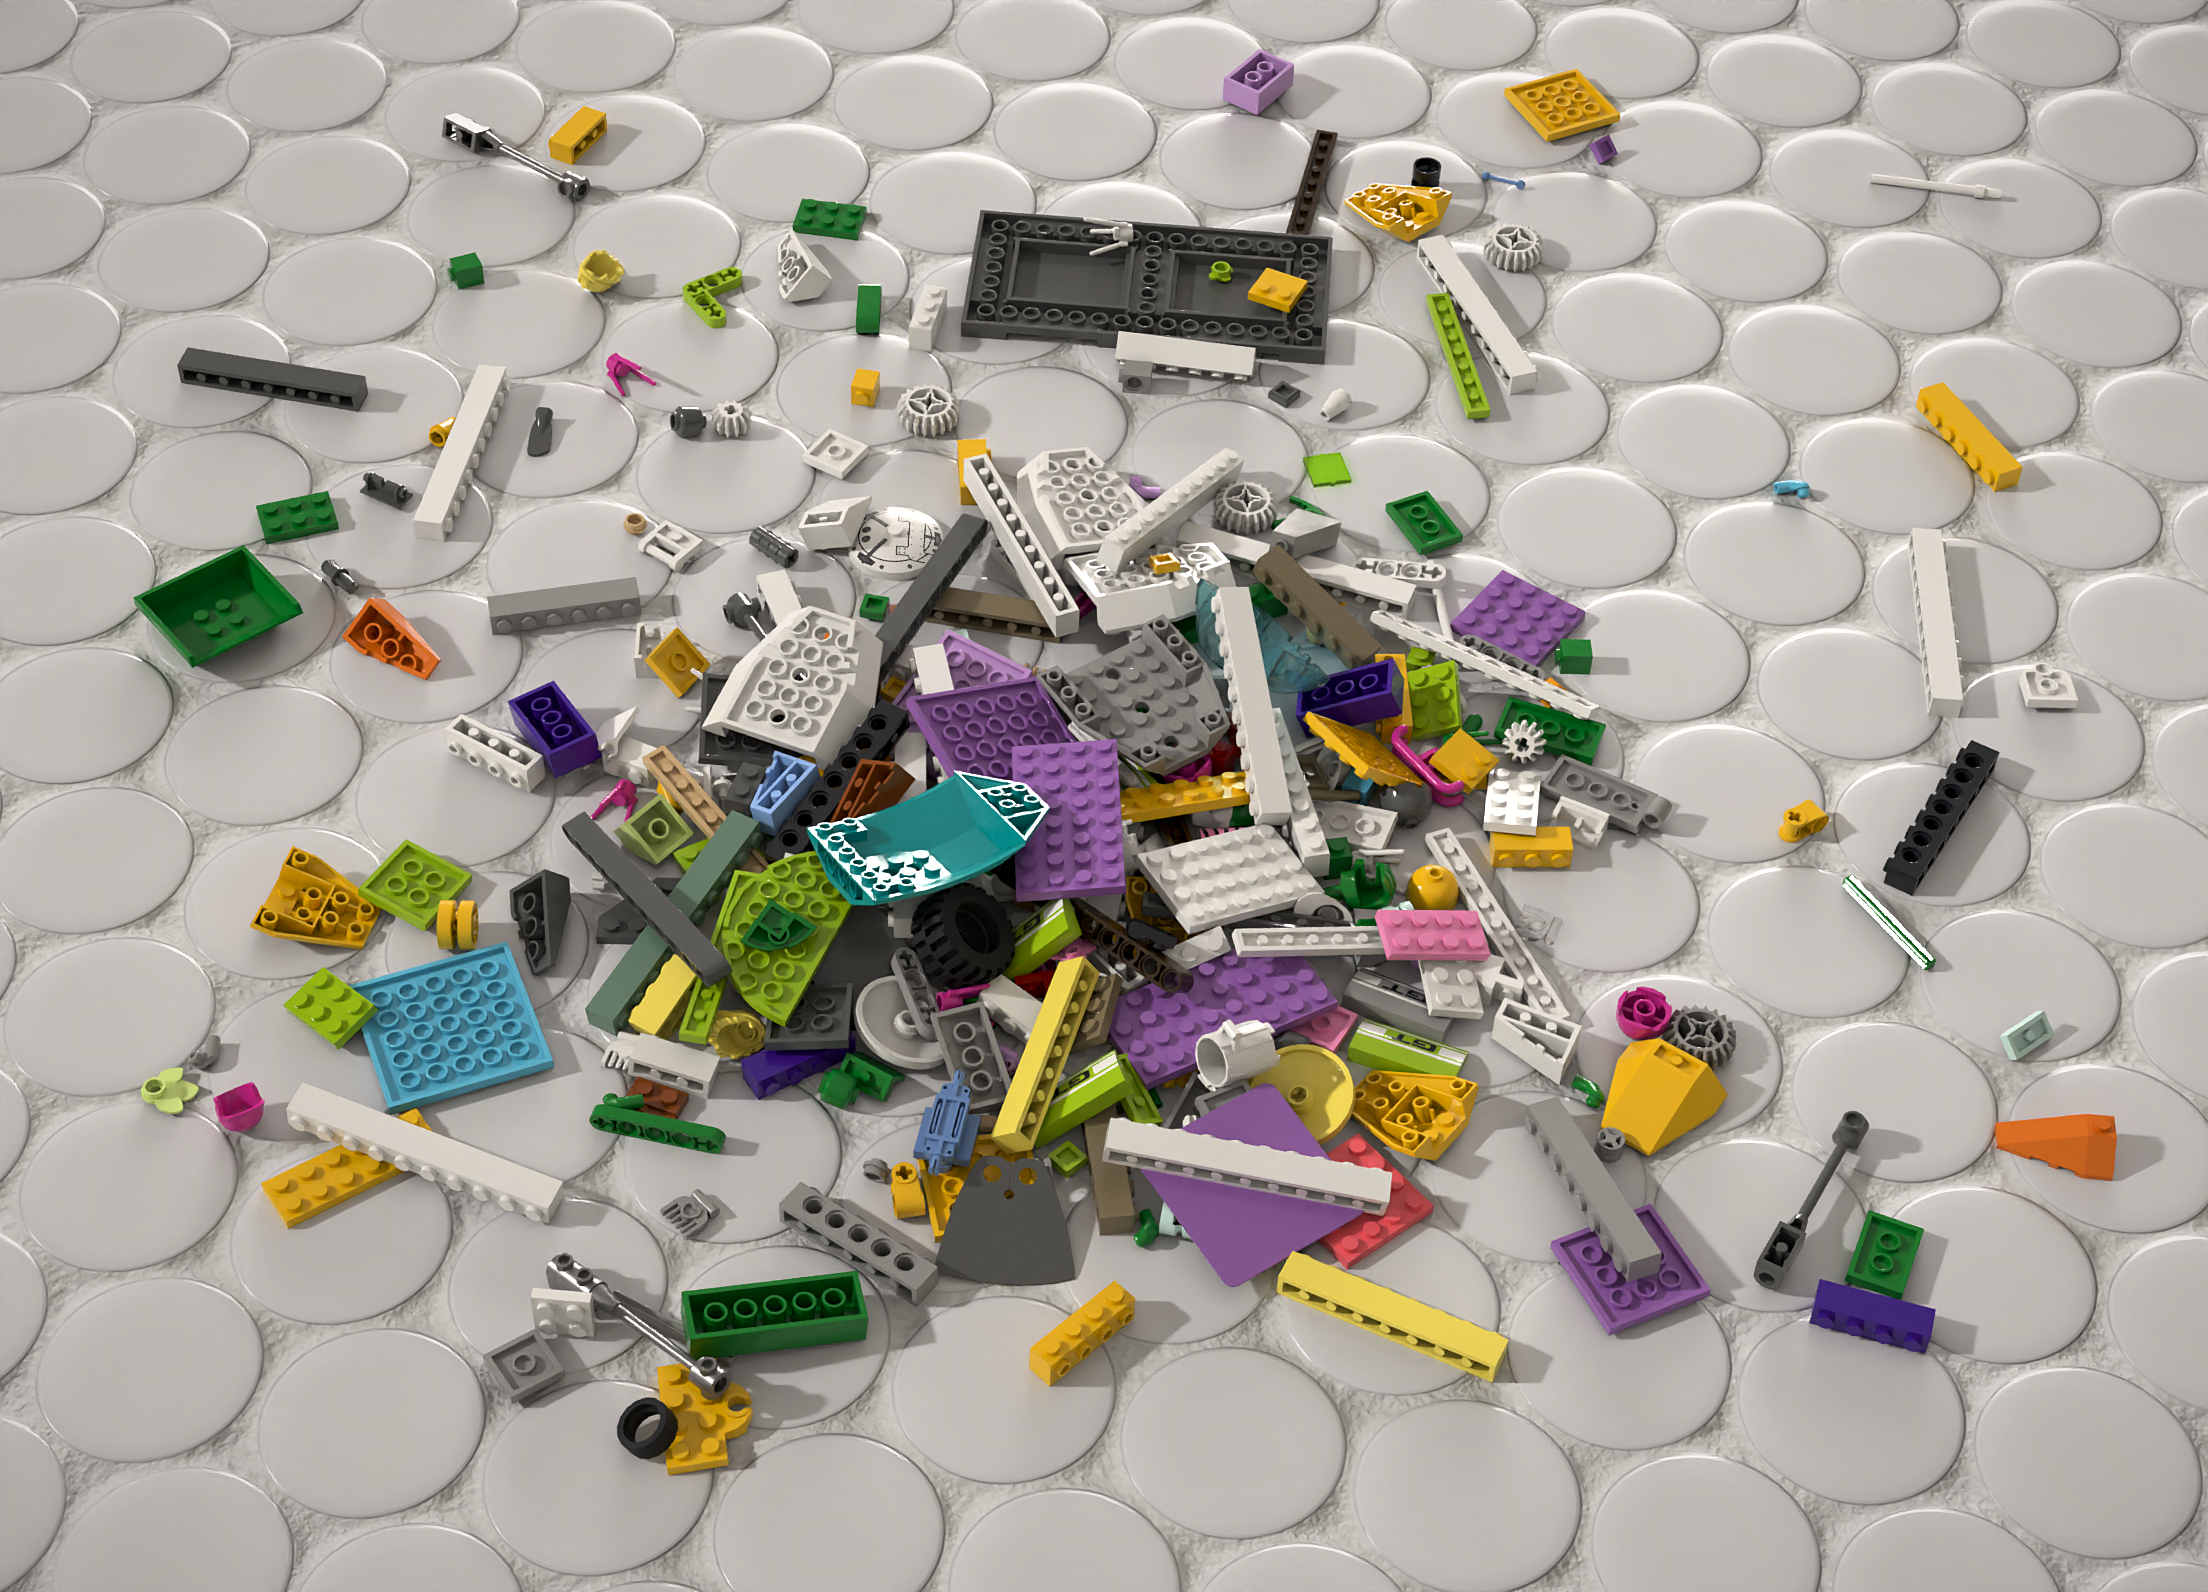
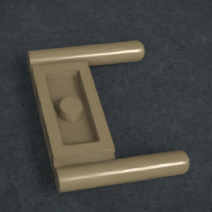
M1296 754L1312 800H1360L1361 794L1359 791L1329 790L1330 786L1317 762L1319 755Z

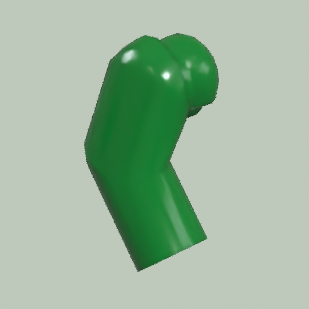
M1575 1076L1571 1087L1589 1095L1586 1099V1104L1598 1109L1601 1101L1604 1102L1605 1098L1599 1086L1584 1077Z
M1144 1209L1139 1212V1220L1142 1227L1139 1229L1140 1232L1134 1235V1241L1141 1248L1147 1244H1152L1159 1235V1226L1150 1209Z

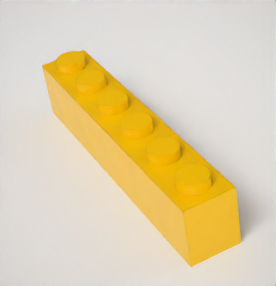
M1944 382L1920 389L1916 402L1919 412L1929 420L1931 425L1941 433L1944 439L1952 445L1957 453L1964 458L1994 492L2018 485L2023 468L2021 464Z

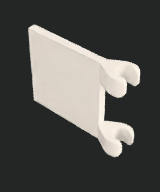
M637 706L604 721L597 731L598 750L601 751L607 748V759L617 754L619 740L640 711ZM591 763L582 766L579 770L583 771L589 768Z

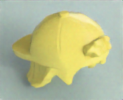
M596 250L588 254L584 261L581 262L577 281L581 283L582 289L586 288L591 292H605L611 286L620 283V276L624 275L625 269L618 259H614L613 255H609L605 250Z
M718 1010L708 1042L714 1046L716 1054L720 1058L731 1057L732 1059H739L743 1056L749 1057L764 1046L766 1025L755 1013L747 1010Z

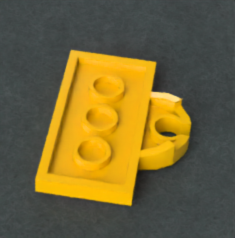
M681 1363L657 1367L660 1401L674 1412L678 1420V1431L675 1440L665 1451L668 1475L729 1465L726 1439L737 1438L746 1433L747 1427L753 1418L752 1407H745L738 1412L730 1410L735 1404H743L745 1406L752 1404L749 1393L743 1387L730 1383L728 1389L720 1398L708 1400L701 1395L700 1389L689 1381L690 1370Z

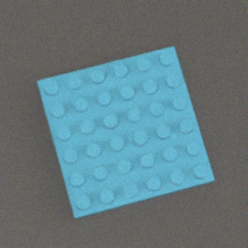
M507 941L349 985L374 1004L378 1010L360 1029L390 1115L554 1067L552 1056Z

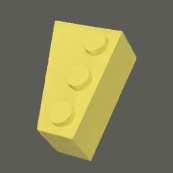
M676 954L663 965L659 977L654 983L649 985L645 997L639 1005L633 1008L628 1022L638 1034L655 1035L661 1039L668 1040L682 1025L683 1021L680 1019L686 1013L698 977Z

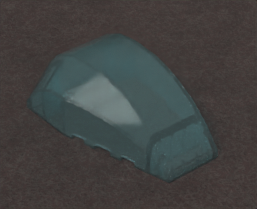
M1201 578L1197 583L1195 599L1196 634L1200 648L1209 660L1223 670L1225 662L1224 657H1221L1219 652L1220 636L1215 631L1216 615L1211 610L1212 597H1215L1219 586ZM1252 604L1269 692L1294 694L1326 685L1330 678L1317 664L1309 663L1312 658L1307 653L1302 655L1299 652L1302 647L1297 642L1291 643L1293 637L1264 609Z

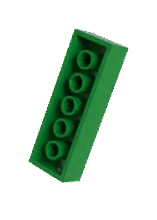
M858 1271L681 1292L680 1313L687 1351L696 1360L705 1356L719 1358L864 1340L867 1335L868 1314Z

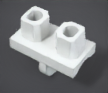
M710 766L704 767L703 776L694 780L721 809V801H725L732 782L725 777H720L719 780L712 776V768Z

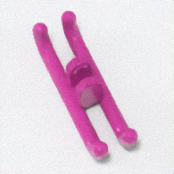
M1406 725L1397 727L1391 735V742L1393 744L1391 752L1430 786L1432 799L1436 803L1445 807H1454L1463 803L1464 796L1462 794L1452 797L1442 794L1459 792L1464 789V783L1456 781L1448 784L1438 777L1442 773L1432 766L1429 761L1439 749L1433 748L1417 756L1408 747V740L1402 738L1408 732V727Z

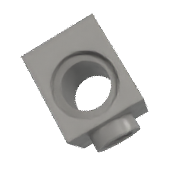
M1125 360L1124 369H1119L1118 383H1123L1122 392L1150 395L1153 362Z

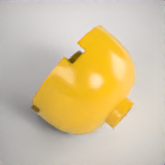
M1432 864L1422 866L1413 872L1408 880L1406 901L1413 905L1414 910H1454L1458 903V882L1453 873L1443 866Z

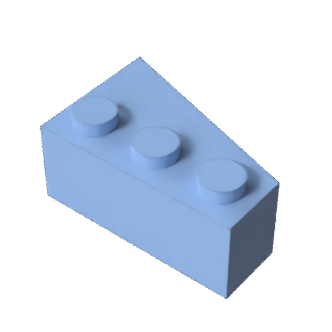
M778 751L774 752L772 765L767 767L765 772L766 778L763 784L759 785L750 805L752 817L754 820L759 821L761 832L775 837L779 833L783 822L788 821L793 815L796 805L807 797L813 783L820 780L816 764Z

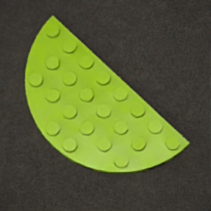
M816 851L796 854L768 865L767 870L755 878L751 877L733 898L723 923L722 955L732 968L733 972L728 975L732 984L751 1007L783 1027H786L854 907L828 880ZM770 899L791 913L795 912L817 926L815 931L806 940L792 948L786 947L775 949L774 951H760L740 943Z

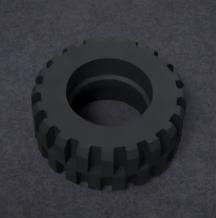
M959 883L939 890L921 902L912 917L913 923L911 924L910 934L913 935L911 941L913 948H916L918 952L916 954L918 960L923 962L925 965L924 969L928 974L932 973L935 976L934 980L940 984L945 983V987L952 990L989 983L1010 967L1016 947L1013 946L1016 940L1015 933L1011 931L1013 926L1005 915L1006 911L996 903L998 900L994 896L987 895L986 890L981 887L975 888V885L970 883ZM957 928L964 934L969 946L963 941Z

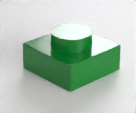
M865 593L859 609V617L884 621L890 605L889 597Z

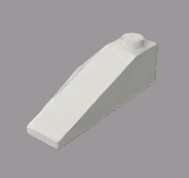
M791 229L778 245V263L782 266V270L778 272L779 278L782 279L779 291L786 302L819 297L822 292L828 290L833 279L807 245Z

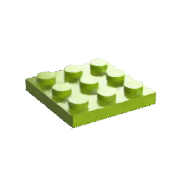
M405 839L358 888V896L425 932L437 919L440 901L455 900L472 882V874Z

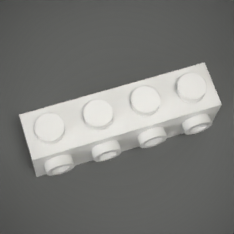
M460 714L445 728L448 751L455 756H460L469 761L474 766H479L489 771L495 777H500L510 782L517 788L520 787L530 792L546 777L543 755L463 714Z

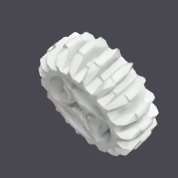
M1512 222L1511 225L1503 223L1502 226L1496 225L1495 229H1490L1485 237L1483 250L1486 259L1490 260L1491 265L1497 264L1498 269L1505 268L1506 271L1510 269L1514 272L1516 270L1524 272L1525 268L1532 269V266H1537L1543 255L1544 245L1541 235L1537 234L1536 230H1530V226L1523 227L1522 224L1514 225Z
M923 384L922 387L914 386L913 390L907 389L906 394H901V399L897 405V413L902 427H906L907 432L914 431L915 435L923 434L924 437L926 435L934 437L938 433L943 435L944 431L951 432V428L956 427L960 417V403L956 398V394L951 393L950 389L944 390L943 386L935 387L934 384L931 386Z
M1244 479L1242 483H1239L1235 480L1233 485L1226 483L1225 488H1220L1214 499L1213 511L1216 521L1221 523V527H1227L1228 532L1235 530L1237 534L1240 532H1245L1246 535L1249 532L1257 534L1259 530L1265 531L1267 527L1272 526L1273 521L1277 517L1278 503L1275 493H1271L1270 488H1264L1263 483L1257 485L1254 481L1248 483Z

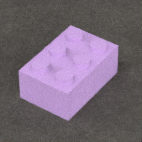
M1259 49L1224 78L1223 100L1258 115L1293 85L1294 64Z

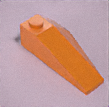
M370 597L342 636L359 653L398 667L400 670L424 680H428L441 662L438 655L406 618L385 599Z
M2077 1114L1995 1123L1997 1149L2029 1160L2032 1158L2043 1160L2049 1163V1167L2058 1169V1166L2074 1171L2075 1176L2083 1179L2112 1181L2117 1143L2114 1116Z

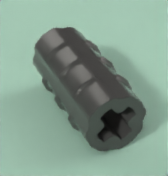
M762 526L754 529L749 537L750 545L784 568L788 569L793 566L799 557V551L792 547L790 543H786L781 537H777L772 531H768Z

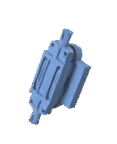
M960 1070L955 1071L952 1083L942 1084L940 1093L936 1094L933 1108L926 1107L913 1151V1158L928 1160V1173L931 1175L934 1172L935 1176L940 1173H947L951 1170L952 1165L970 1167L981 1125V1116L968 1114L970 1109V1088L963 1085L966 1073L962 1070L961 1074Z

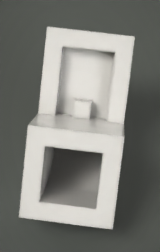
M1490 954L1487 961L1474 962V974L1477 979L1481 1002L1490 1006L1492 999L1503 1002L1504 998L1520 1003L1525 982L1503 975L1505 958Z

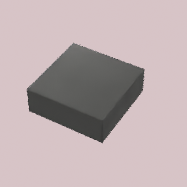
M1281 381L1268 392V398L1287 408L1300 397L1301 391Z

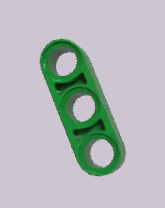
M858 284L856 333L879 334L882 297L881 284Z

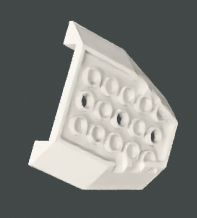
M1088 447L1043 451L1017 472L1016 504L1055 570L1062 569L1065 554L1099 551L1105 536L1149 505ZM1165 535L1148 549L1158 548V545H1166V547H1172Z
M1213 543L1182 544L1179 548L1158 545V548L1147 549L1116 573L1096 561L1098 553L1065 558L1062 569L1059 570V576L1066 585H1080L1097 606L1098 626L1105 634L1118 635L1122 631L1142 630V624L1162 614L1170 622H1176L1211 609L1212 597H1215L1219 587H1236L1229 561ZM1172 553L1180 562V571L1156 575L1148 564V557Z
M813 606L794 611L734 667L707 716L702 729L726 737L729 729L811 756L815 758L818 769L825 770L826 766L829 763H833L837 758L840 748L853 737L856 727L862 725L867 719L870 709L875 706L883 642L856 620ZM823 632L830 634L829 637L824 640H819L816 638L818 634H821ZM801 673H805L808 675L807 678L802 681H797L794 679L796 675H799ZM777 715L785 716V719L781 722L776 723L772 721L773 717Z

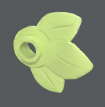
M169 1068L162 1071L158 1077L146 1080L141 1088V1096L145 1102L155 1104L159 1111L177 1114L183 1111L182 1103L192 1100L197 1095L199 1087L182 1080L183 1068Z

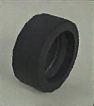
M650 1397L639 1399L628 1406L620 1416L617 1425V1437L621 1445L639 1459H651L660 1456L671 1446L678 1431V1420L674 1412L662 1401ZM660 1415L658 1428L653 1435L646 1440L635 1442V1434L640 1424L650 1416Z

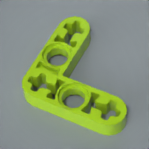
M728 267L689 282L683 286V299L709 327L721 328L727 322L726 311L713 297L741 286L742 271L736 267ZM717 284V286H714V287H713V286H707V285ZM701 304H709V306H699V305H701Z

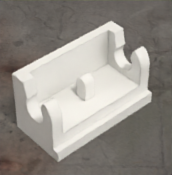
M637 623L634 653L636 678H660L645 662V659L664 640L661 639V631L658 625L654 626V633L650 634L646 632L644 623Z
M1561 796L1551 815L1553 820L1549 827H1570L1573 842L1596 850L1607 831L1610 814Z

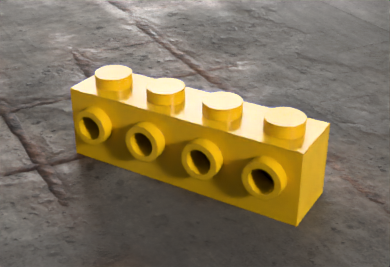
M1375 654L1374 663L1394 658L1404 678L1402 714L1376 720L1375 733H1379L1382 744H1392L1391 735L1393 731L1400 725H1406L1408 732L1402 738L1407 739L1408 744H1411L1413 721L1405 654Z
M1114 1280L1030 1348L1029 1369L1047 1385L1051 1386L1134 1319L1135 1297Z

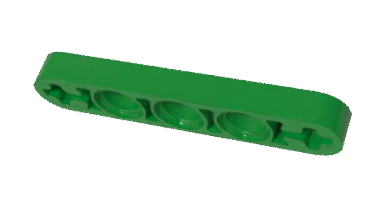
M604 1104L596 1105L589 1119L590 1124L594 1128L604 1132L711 1154L721 1152L726 1140L725 1133L715 1127Z

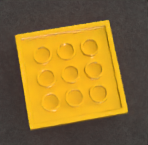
M1577 68L1511 86L1504 90V96L1546 142L1620 121L1621 114Z
M1309 711L1303 718V721L1310 726L1309 731L1315 736L1323 738L1325 740L1324 745L1330 750L1338 752L1340 754L1339 759L1345 764L1353 766L1356 769L1354 773L1364 780L1370 778L1381 786L1385 783L1389 787L1415 782V787L1423 788L1422 783L1425 782L1371 733Z
M991 1134L977 1136L970 1167L952 1165L951 1170L947 1173H940L935 1176V1172L933 1175L928 1173V1160L917 1159L935 1243L942 1241L953 1205L969 1172L980 1158L984 1156H1000L1005 1161L1016 1162L1021 1158L1034 1159L1032 1150L1006 1154L990 1138ZM994 1165L986 1167L983 1172L984 1178L989 1182L998 1181L1002 1175L1001 1170ZM1024 1168L1019 1173V1179L1022 1183L1030 1185L1037 1180V1173L1032 1168ZM1010 1186L1009 1190L1004 1193L1006 1199L1014 1197V1192L1010 1190Z

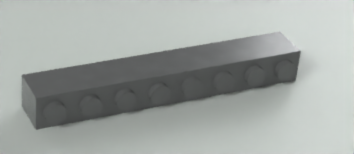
M189 347L177 364L181 383L359 412L368 395L366 377L362 375Z

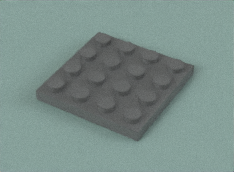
M703 673L698 764L740 767L742 762L767 767L772 765L775 751L796 758L803 756L802 753L729 729L726 737L703 730L702 726L730 676ZM777 715L773 717L772 721L776 723L781 722L785 719V716Z

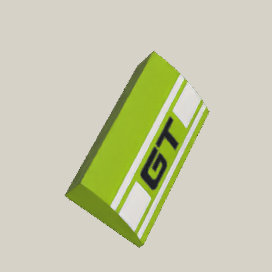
M1069 898L1049 900L1011 929L1012 933H1015L1016 939L1013 944L1016 947L1010 967L1002 975L1014 983L1015 976L1030 974L1082 935Z
M1365 1018L1349 1045L1347 1060L1380 1071L1459 1077L1469 1052Z
M1115 1049L1057 1083L1034 1143L1038 1149L1135 1092Z

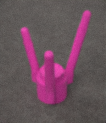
M618 353L612 354L607 359L606 367L609 369L607 375L612 379L621 396H625V392L617 376H626L629 371L651 385H656L654 380L638 371L642 369L641 366L621 357Z
M621 779L590 817L595 820L613 801L617 806L628 804L624 822L632 817L634 806L638 801V798L634 796L637 791L634 783L627 779Z
M984 983L948 990V992H938L936 1002L940 1012L963 1006V1000L978 998L980 990L989 988L990 984ZM990 1020L991 1026H994L995 1022Z

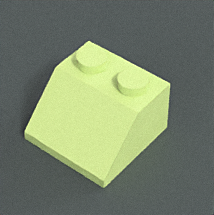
M661 793L613 831L631 853L654 865L660 863L694 834Z

